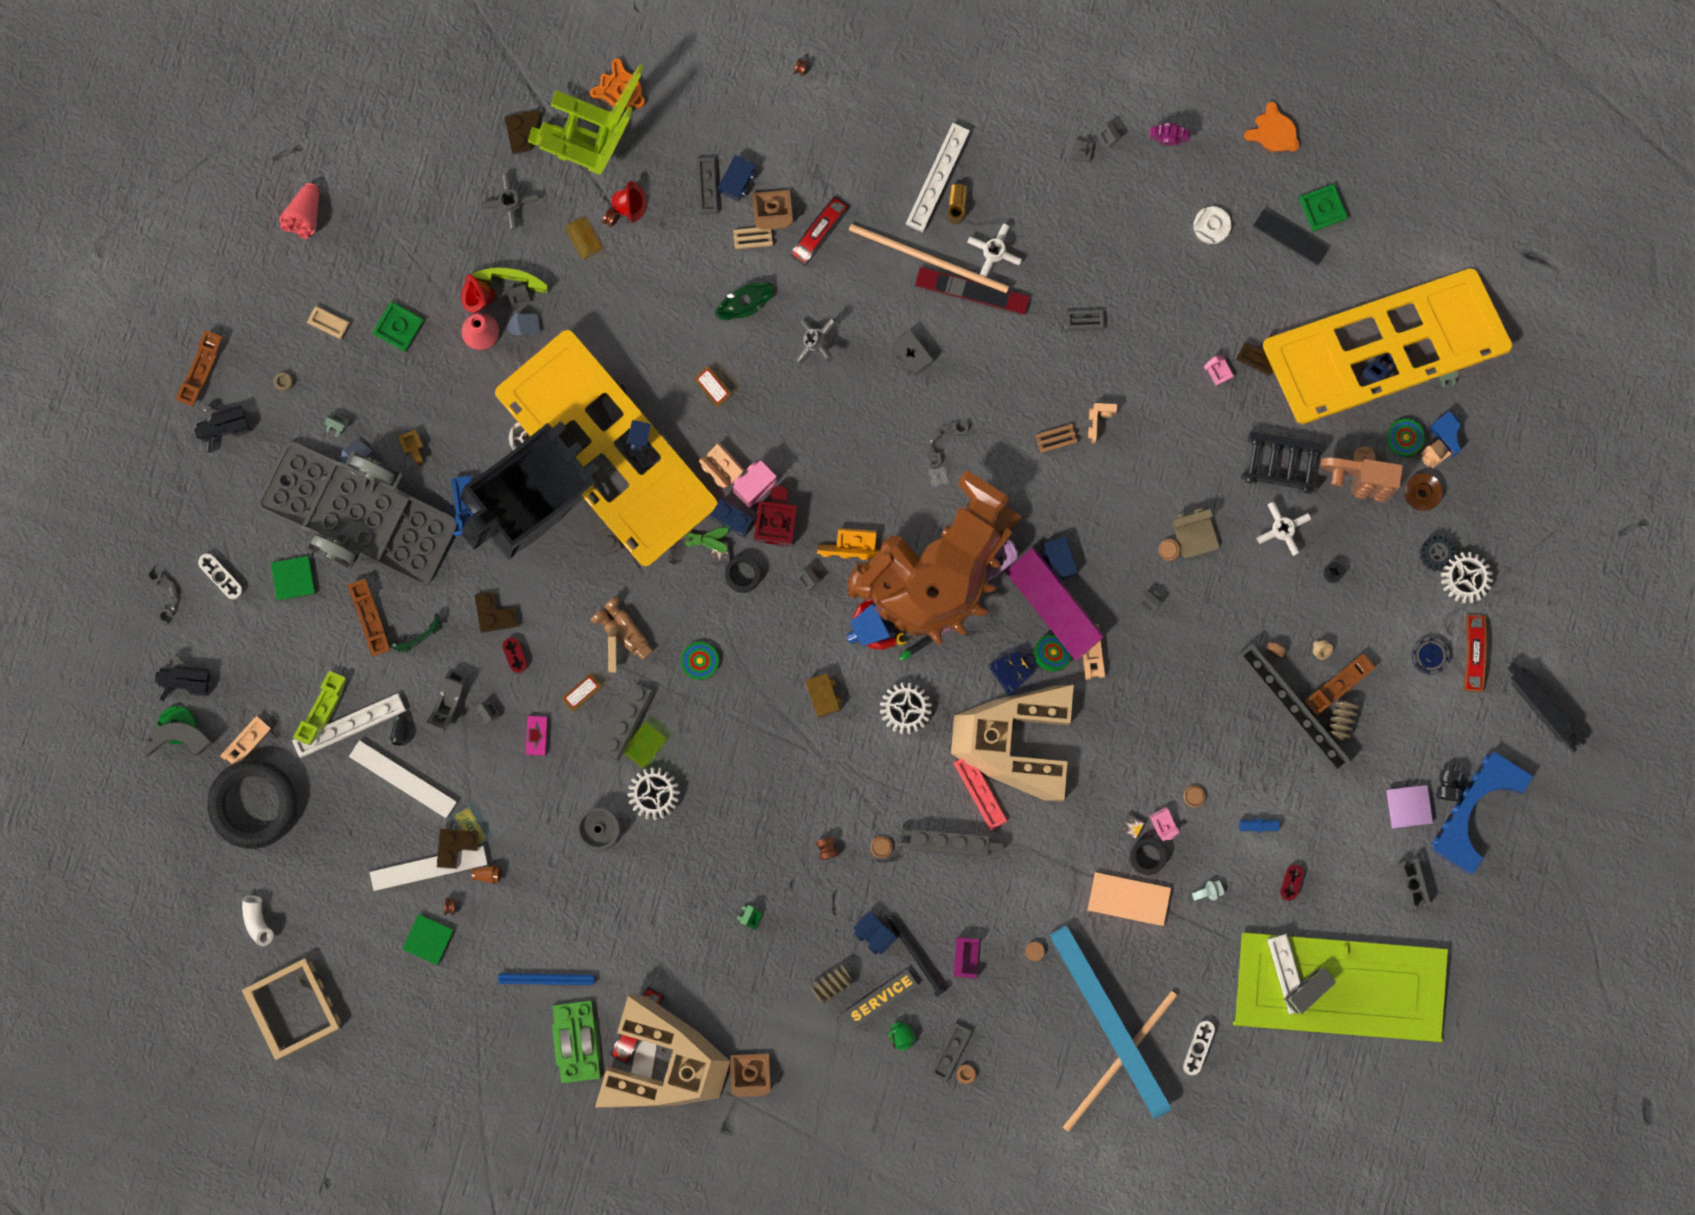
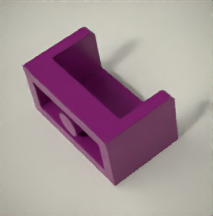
M956 938L953 977L977 979L980 939Z

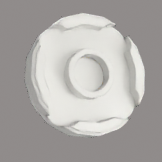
M1216 206L1202 209L1194 220L1196 236L1207 244H1218L1224 241L1231 230V220L1228 213Z

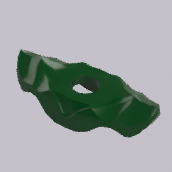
M770 282L747 284L734 290L716 308V317L727 321L755 314L773 297L774 285ZM742 295L749 296L750 302L747 305L740 304L739 298Z

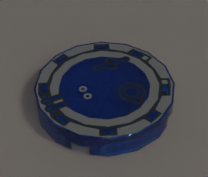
M1426 637L1414 645L1411 658L1414 667L1419 672L1426 675H1435L1442 672L1448 666L1450 651L1441 639Z

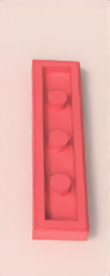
M959 759L953 764L990 831L1007 822L980 770L975 766H970L964 762L965 760Z

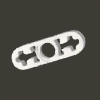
M203 554L198 561L199 567L229 599H239L243 593L239 583L211 554ZM204 559H212L210 563L216 568L211 575L209 572L212 570L208 566L203 567L205 564ZM218 572H224L226 578L222 582H217L215 575ZM229 582L233 588L238 587L236 589L238 593L236 595L233 593L229 595L230 589L227 586L222 588V586Z
M1209 1021L1199 1023L1183 1063V1070L1188 1075L1198 1074L1203 1065L1215 1032L1214 1025ZM1205 1025H1208V1029L1211 1030L1204 1037V1039H1208L1207 1043L1204 1040L1196 1039L1197 1035L1199 1037L1202 1036L1203 1031L1200 1028L1205 1027ZM1197 1042L1204 1045V1051L1201 1054H1197L1193 1050V1046ZM1190 1054L1195 1057H1201L1200 1061L1196 1059L1195 1066H1197V1070L1194 1069L1192 1072L1189 1071L1187 1063H1192L1193 1058H1190Z

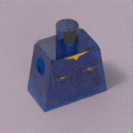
M1015 652L990 663L989 668L1007 695L1011 696L1032 676L1029 667L1037 662L1032 653L1022 658L1018 652Z

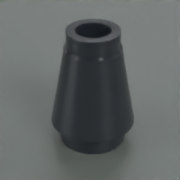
M395 717L389 738L392 745H407L409 737L406 717Z

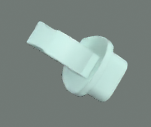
M1220 880L1215 882L1208 881L1205 889L1192 893L1194 901L1205 897L1217 900L1219 896L1224 895V890Z

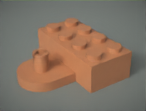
M1338 458L1321 459L1320 468L1333 472L1331 485L1343 486L1344 475L1353 476L1351 495H1355V498L1367 499L1369 497L1374 498L1376 502L1384 503L1400 487L1403 465L1364 459L1362 462Z

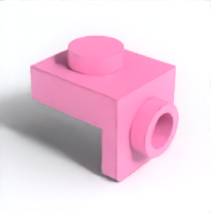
M1167 807L1149 815L1157 835L1162 841L1171 840L1180 833Z

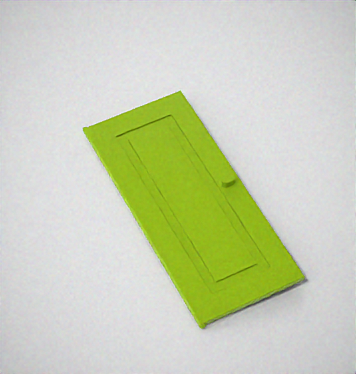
M1241 934L1234 1026L1443 1042L1442 1024L1448 949L1287 936L1300 982L1307 978L1316 968L1321 969L1324 967L1336 981L1303 1014H1289L1286 1003L1283 1000V992L1267 939L1279 935Z

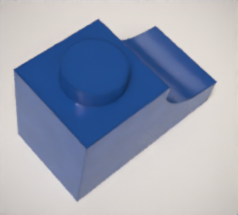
M1449 411L1433 423L1429 429L1438 440L1442 441L1450 451L1451 456L1455 457L1461 451L1457 442V431L1461 425L1457 415L1451 414Z

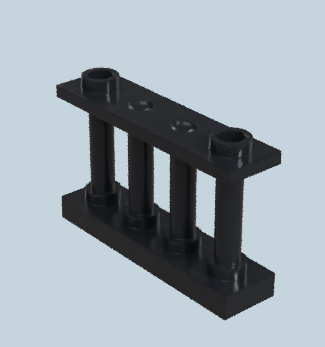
M1253 431L1249 432L1247 442H1251V445H1253L1249 473L1243 472L1241 479H1245V482L1251 484L1263 482L1302 489L1303 493L1313 494V491L1316 492L1319 485L1313 484L1316 459L1319 457V454L1322 455L1324 453L1326 444ZM1263 445H1268L1272 449L1267 476L1256 474L1260 447ZM1281 448L1289 449L1290 452L1286 479L1275 477L1279 450ZM1300 451L1308 452L1309 455L1305 482L1294 481L1297 457Z

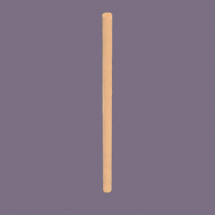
M850 225L849 231L1004 293H1007L1009 286L857 225Z
M1173 991L1168 994L1133 1038L1136 1047L1178 996ZM1119 1057L1065 1123L1063 1128L1069 1132L1123 1065Z

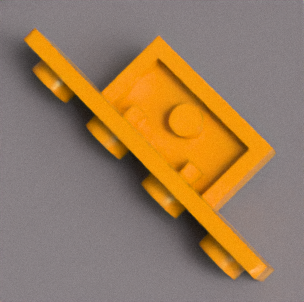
M838 528L837 546L818 544L817 554H821L823 557L838 555L845 559L859 557L861 560H870L881 549H875L876 531Z

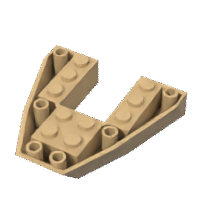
M1074 685L1050 686L995 699L954 715L951 754L965 760L964 762L970 766H975L985 775L1042 800L1063 802L1065 799L1067 761L1010 756L1012 722L1023 721L1069 726L1071 723Z
M629 992L617 1033L673 1049L663 1082L607 1066L595 1108L678 1106L720 1098L730 1060L698 1031L653 1000Z

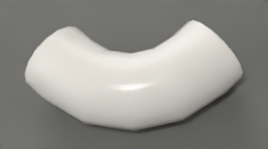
M245 896L242 900V910L246 929L258 945L266 946L271 943L273 932L264 921L262 899L258 896Z

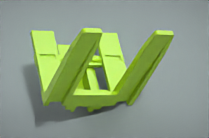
M639 64L610 112L555 90L551 106L569 113L565 126L561 128L543 122L540 129L531 128L528 142L537 146L540 144L539 149L557 155V158L564 161L569 160L587 167L589 171L601 175L630 119L632 107H628L621 119L620 117L638 83L643 65ZM578 117L599 125L598 133L578 126Z

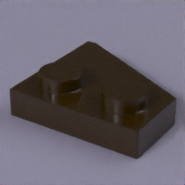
M540 109L504 117L512 155L531 151L533 144L529 143L528 139L531 128H537L539 117L541 116Z

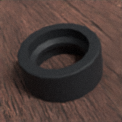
M740 555L734 557L725 568L727 584L736 592L746 593L752 591L761 580L759 564L749 556ZM747 563L753 568L754 578L749 584L739 585L733 580L732 570L737 564Z
M1144 838L1133 845L1130 851V862L1132 867L1143 875L1156 874L1167 862V852L1160 841L1154 838ZM1146 845L1155 847L1160 854L1158 864L1151 868L1141 866L1137 859L1139 849Z

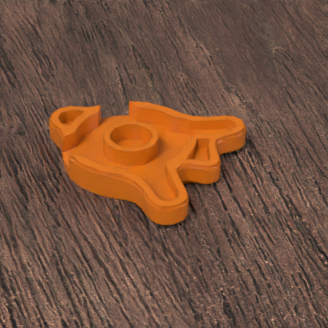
M618 58L612 61L613 74H602L600 85L590 90L592 98L603 99L612 107L616 104L633 75L624 69L622 61ZM639 80L624 110H627L628 107L639 109L644 106L645 100L642 96Z
M1274 102L1267 104L1265 114L1256 117L1255 123L1259 128L1247 130L1244 133L1246 141L1258 142L1270 152H1295L1299 147L1293 122L1278 111L1277 105Z

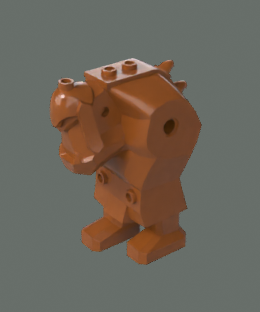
M967 470L957 485L971 501L966 509L958 508L951 527L946 526L941 534V539L929 544L918 558L902 537L891 535L884 540L881 550L870 562H865V564L859 562L855 566L847 583L849 589L846 594L849 597L856 599L858 596L866 601L872 600L875 604L874 611L878 612L880 617L887 621L890 620L898 629L905 630L912 635L930 636L937 644L943 643L941 633H943L944 629H954L957 633L965 635L967 630L963 625L964 620L970 615L984 616L988 613V610L980 606V602H978L981 594L996 590L994 585L989 584L988 580H985L987 566L1000 567V563L996 560L997 557L995 556L1012 534L1010 530L1014 529L1021 519L1018 513L1005 506L1009 498L1004 493Z

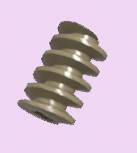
M1340 701L1335 703V707L1338 709L1333 710L1332 713L1336 717L1330 718V721L1334 724L1328 725L1331 731L1327 733L1333 740L1347 743L1344 738H1350L1351 736L1346 731L1353 730L1348 724L1355 723L1351 716H1357L1353 709H1359V706L1347 701Z
M842 964L840 965L841 972L835 968L833 970L834 976L827 973L828 980L821 977V984L815 981V988L809 985L817 1000L823 1005L825 1004V997L832 1000L831 993L838 996L837 989L844 992V985L849 988L852 987L851 978Z

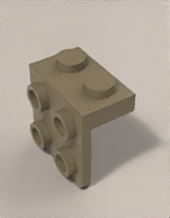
M1205 508L1195 510L1194 514L1189 516L1186 513L1180 514L1173 520L1172 526L1184 559L1218 549L1219 544L1211 522L1213 517L1211 509L1205 511Z

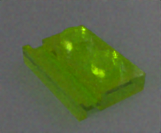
M644 722L627 744L623 754L642 769H645L667 738Z

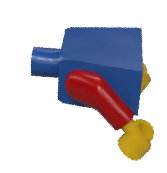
M865 600L858 605L853 615V620L850 622L853 631L846 635L850 644L859 641L862 646H868L870 649L884 650L894 647L896 644L901 646L907 643V641H899V636L905 635L904 633H900L894 638L895 633L889 621L883 619L878 615V612L874 611L875 604L872 600Z

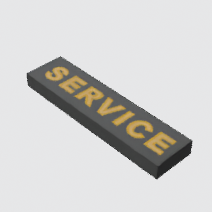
M907 969L843 1014L853 1029H855L917 987L918 984Z

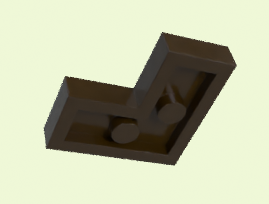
M1244 342L1236 360L1270 377L1273 369L1264 349L1260 350Z
M494 592L474 595L481 633L519 627L516 608L497 610Z
M440 829L437 868L457 869L458 850L478 851L479 831Z

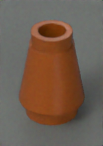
M496 865L473 868L472 880L490 884L500 883L501 868L496 867Z

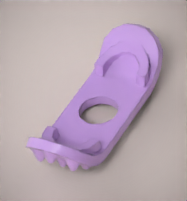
M1010 539L1007 540V543L1003 545L995 556L997 558L999 556L1003 557V565L999 568L987 566L985 580H992L1017 559L1018 550H1016L1014 542Z

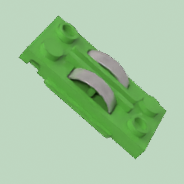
M592 1001L553 1005L554 1023L552 1024L556 1064L560 1067L561 1083L601 1079L599 1072V1061L601 1060L597 1020L593 1018Z

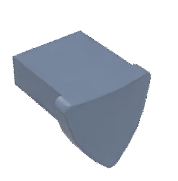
M514 314L507 330L516 336L538 334L540 327L537 314Z
M357 439L347 449L344 448L342 450L341 461L346 464L352 450L363 457H369L372 450Z

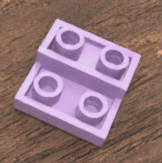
M1427 785L1386 790L1392 828L1433 824Z

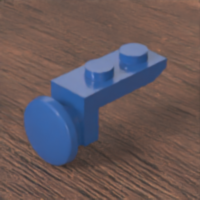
M471 476L451 478L456 510L455 518L456 524L459 526V531L453 532L454 536H462L464 524L472 516V513L460 499L464 486L471 482Z

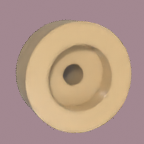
M1317 640L1313 644V654L1319 660L1328 658L1333 651V646L1327 640Z

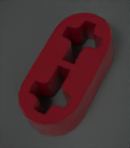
M507 638L503 642L502 647L508 664L514 673H523L527 668V662L521 646L515 638ZM509 642L517 645L514 647L516 654L512 655L510 649L506 650ZM515 657L518 658L519 662L524 663L519 670L517 667L513 668Z
M1292 865L1285 872L1280 888V896L1285 901H1292L1298 895L1303 879V869L1300 866ZM1297 869L1299 877H1295L1294 882H1291L1292 875L1289 872ZM1291 884V891L1294 892V895H1290L1288 898L1284 889L1287 890Z

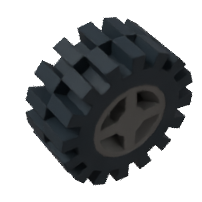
M1432 536L1422 544L1419 552L1421 553L1420 560L1423 561V565L1427 566V569L1442 571L1443 567L1445 569V566L1451 565L1450 559H1455V546L1445 536Z

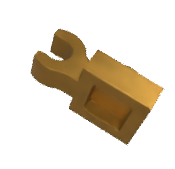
M416 430L398 436L405 454H412L417 466L423 464L424 462L418 451L423 448V445Z

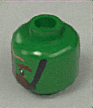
M900 1021L891 1025L892 1030L888 1032V1037L894 1049L903 1051L914 1046L913 1042L916 1041V1036L909 1023L903 1024Z

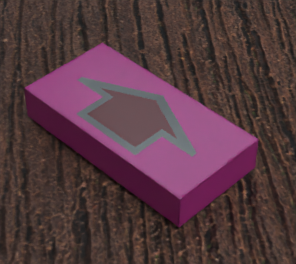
M528 716L526 755L545 756L547 717Z

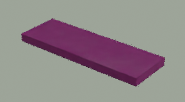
M1034 547L1005 571L1075 661L1079 660L1105 637Z

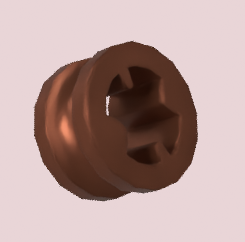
M799 58L794 74L799 73L803 77L808 61H802Z
M609 208L602 224H608V227L611 228L618 216V212H612V209Z
M446 897L444 915L448 913L455 915L456 898L449 900Z

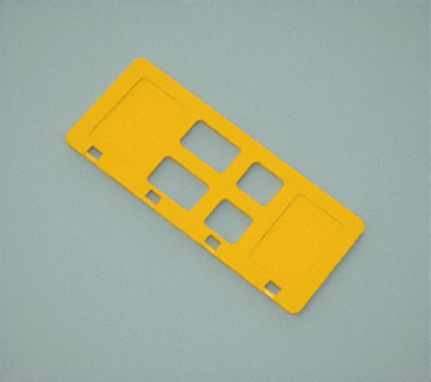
M1471 268L1265 339L1263 342L1265 354L1292 413L1300 424L1310 423L1324 416L1427 382L1430 379L1473 366L1490 358H1496L1509 353L1512 348L1509 336L1477 271ZM1413 304L1423 325L1397 333L1387 312ZM1367 318H1373L1383 339L1350 351H1344L1334 330ZM1424 339H1430L1440 360L1419 368H1413L1403 347ZM1490 349V354L1481 355V351ZM1384 353H1390L1399 374L1361 387L1352 371L1351 365ZM1436 369V373L1427 375L1426 370ZM1381 387L1382 392L1372 394V389ZM1326 406L1327 411L1317 413V408Z
M562 331L496 388V397L530 436L547 423L553 428L559 422L566 425L571 420H574L592 441L589 446L576 456L582 466L585 467L599 454H604L626 479L629 487L612 502H607L594 486L583 498L642 566L652 564L716 507L717 500L572 331ZM603 393H607L624 413L623 417L606 431H601L585 412V408ZM515 401L522 408V411L518 414L510 406ZM632 420L651 424L648 442L661 456V460L643 475H639L614 446V441L630 429ZM592 492L600 499L596 504L588 497ZM630 537L639 545L635 549L627 542Z

